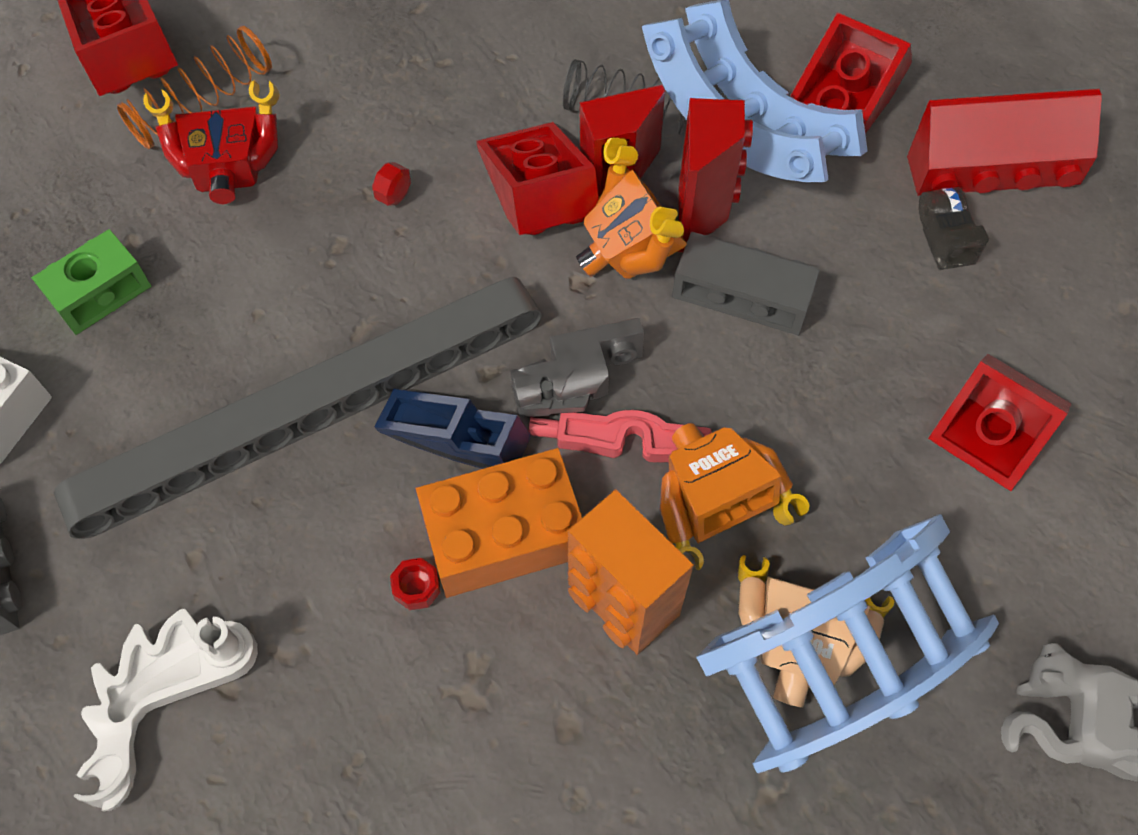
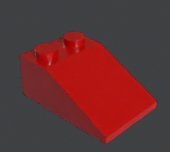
M837 12L790 97L806 105L813 103L831 109H862L866 134L892 99L912 64L911 43Z
M554 122L476 141L478 151L505 215L519 236L523 234L537 235L543 233L547 228L564 223H581L596 206L599 198L595 166Z

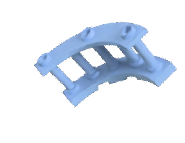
M729 0L711 1L685 8L689 25L684 26L682 18L642 26L647 49L655 70L666 92L686 120L690 98L724 99L713 87L716 84L729 100H745V119L753 121L751 147H743L747 151L746 167L785 180L826 182L829 180L826 155L862 156L868 151L862 109L841 110L813 103L803 104L789 97V92L772 80L764 71L759 72L745 54L748 49L736 27ZM695 41L700 56L707 68L704 72L700 68L689 44Z
M941 514L894 532L885 543L866 557L870 568L857 577L853 578L850 572L842 573L806 594L811 603L790 613L789 616L782 619L779 611L775 610L750 623L718 635L696 657L706 676L725 669L729 675H736L764 728L769 742L753 762L757 774L778 767L780 772L792 771L803 765L809 759V755L847 739L887 717L896 719L910 714L918 708V698L955 673L973 656L989 648L990 643L988 640L993 635L999 622L995 615L971 621L937 557L941 553L938 546L950 533ZM916 565L919 566L952 628L946 631L942 639H940L910 583V580L913 579L910 569ZM882 589L884 591H891L925 655L899 676L864 612L868 607L865 600ZM835 617L838 621H845L880 689L848 707L844 706L810 641L814 637L812 629ZM782 645L785 651L791 650L825 715V718L792 732L787 728L755 667V664L758 662L756 656Z

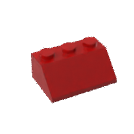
M690 98L678 195V221L683 224L684 232L682 237L686 243L691 231L702 235H709L729 220L732 203H739L741 177L737 176H745L747 151L743 147H751L753 121L745 119V100ZM685 247L677 252H684Z

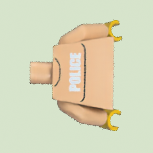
M746 555L741 556L738 568V579L741 582L738 614L742 626L775 610L779 611L783 619L789 616L790 613L811 603L806 594L814 589L772 577L767 578L770 563L766 557H763L761 570H749L745 565ZM891 596L885 599L881 607L876 606L870 597L865 600L868 607L864 612L879 640L884 625L883 618L894 606V599ZM835 617L811 630L814 637L810 641L833 685L836 684L839 677L851 676L866 662L844 620L838 621ZM782 645L761 654L760 661L762 664L780 669L773 698L789 705L804 707L809 684L791 650L785 651Z

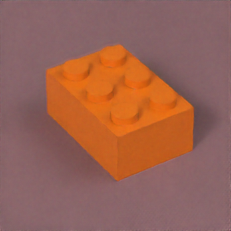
M559 448L415 488L446 598L568 562V530L580 521L582 516Z
M615 489L568 530V585L570 586L568 592L581 609L585 612L593 609L605 622L603 625L604 631L617 646L624 649L628 645L638 655L680 616L694 564Z

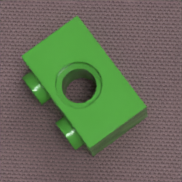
M110 229L90 239L81 247L57 262L48 265L44 270L31 277L75 335L152 287L138 262Z

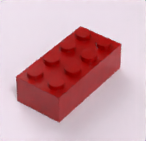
M57 0L75 53L99 97L107 93L118 94L124 92L135 82L145 78L154 79L162 77L171 68L178 66L148 0Z

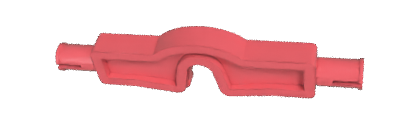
M623 410L608 416L572 412L561 413L560 421L531 417L529 433L532 436L557 439V446L560 449L584 451L610 458L620 456L623 453L625 438L631 434H636L643 440L642 456L646 461L669 463L668 456L672 451L677 450L672 441V436L683 425L666 423L656 415L639 410ZM698 427L703 436L712 433L710 428Z

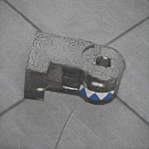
M959 187L923 192L919 199V216L923 225V232L938 270L976 265L989 238L983 225H975L968 210L967 198L963 190ZM955 249L963 250L962 254L951 256Z

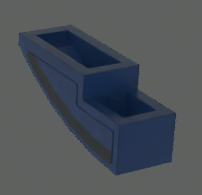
M393 389L374 426L378 432L400 442L481 469L522 458L532 436L518 415L477 410L471 400L466 398Z

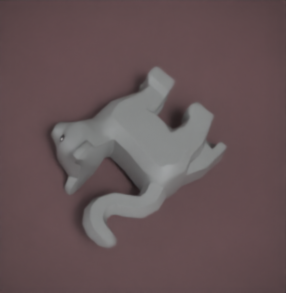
M1057 643L1044 645L1040 656L1031 665L1029 682L1019 685L1017 687V694L1044 698L1067 696L1071 699L1068 740H1060L1047 721L1031 712L1016 711L1005 718L1001 727L1002 743L1006 750L1013 753L1017 752L1022 734L1030 733L1050 758L1066 764L1080 763L1083 766L1103 769L1122 779L1138 782V728L1134 727L1133 709H1138V680L1111 666L1083 664L1069 655Z

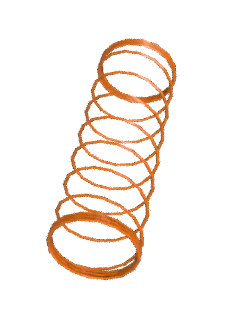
M245 26L238 28L237 37L249 59L264 73H259L248 65L240 47L231 36L227 35L229 45L248 68L250 75L248 83H243L235 78L219 51L212 45L210 47L217 61L232 79L234 86L232 94L221 90L214 83L201 60L194 56L196 64L215 88L217 95L216 104H211L196 92L186 73L180 67H177L184 81L195 92L201 112L203 111L200 98L209 105L217 106L219 103L217 89L226 95H233L235 93L234 79L243 85H249L251 83L250 69L262 75L271 71L272 61L267 50L249 28ZM242 31L257 45L264 57L266 67L253 55L245 42ZM229 38L234 42L236 47L239 49L244 60L236 52ZM213 49L218 53V55H219L220 58L222 59L223 63L225 64L226 68H225L224 65L220 62V60L218 59V57H217L216 54L214 53ZM197 60H198V61L200 62V64L203 66V68L205 69L206 73L203 71V69L201 68V66L199 65V63L197 62ZM161 77L163 85L177 101L182 114H184L182 107L189 113H192L179 102L169 84ZM144 88L145 94L149 95L154 106L160 109L149 91ZM126 99L129 106L123 102L119 103L117 110L131 133L145 148L151 149L154 147V141L147 127L155 134L157 132L141 118L130 100ZM127 114L132 118V120H133V121L135 122V124L138 126V128L140 129V131H141L142 134L144 135L145 139H144L143 136L138 132V130L134 127V125L132 124V122H131L130 119L128 118Z

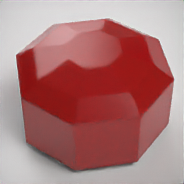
M396 162L385 163L376 173L372 185L374 198L388 206L399 204L407 195L411 185L409 169Z
M423 558L403 560L390 575L394 599L409 611L429 608L440 594L437 569Z

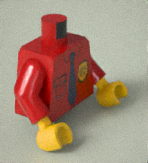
M253 80L249 85V95L259 104V113L256 106L175 114L176 122H171L170 114L174 107L170 96L162 90V94L165 97V105L160 109L152 108L149 95L147 93L144 95L143 101L146 109L154 117H157L159 125L155 126L167 161L182 177L192 178L196 190L200 192L209 191V198L217 204L233 202L235 199V188L254 186L257 183L259 171L266 167L278 149L277 116L275 113H272V106L278 102L280 94L277 87L271 81H269L270 92L267 97L262 99L259 98V84Z

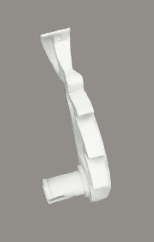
M180 609L167 619L159 631L156 644L153 645L148 632L139 624H135L123 644L119 670L116 676H113L100 663H96L91 667L94 685L102 703L101 705L84 707L81 714L98 742L96 751L83 764L76 775L83 780H89L90 777L96 776L100 780V787L94 795L75 794L74 797L91 806L102 808L104 812L119 807L128 797L134 783L136 774L134 740L139 722L148 712L155 708L231 682L247 674L254 665L258 655L257 642L252 633L238 622L223 621V619L218 617H212L213 624H211L208 618L202 619L197 624L186 609Z

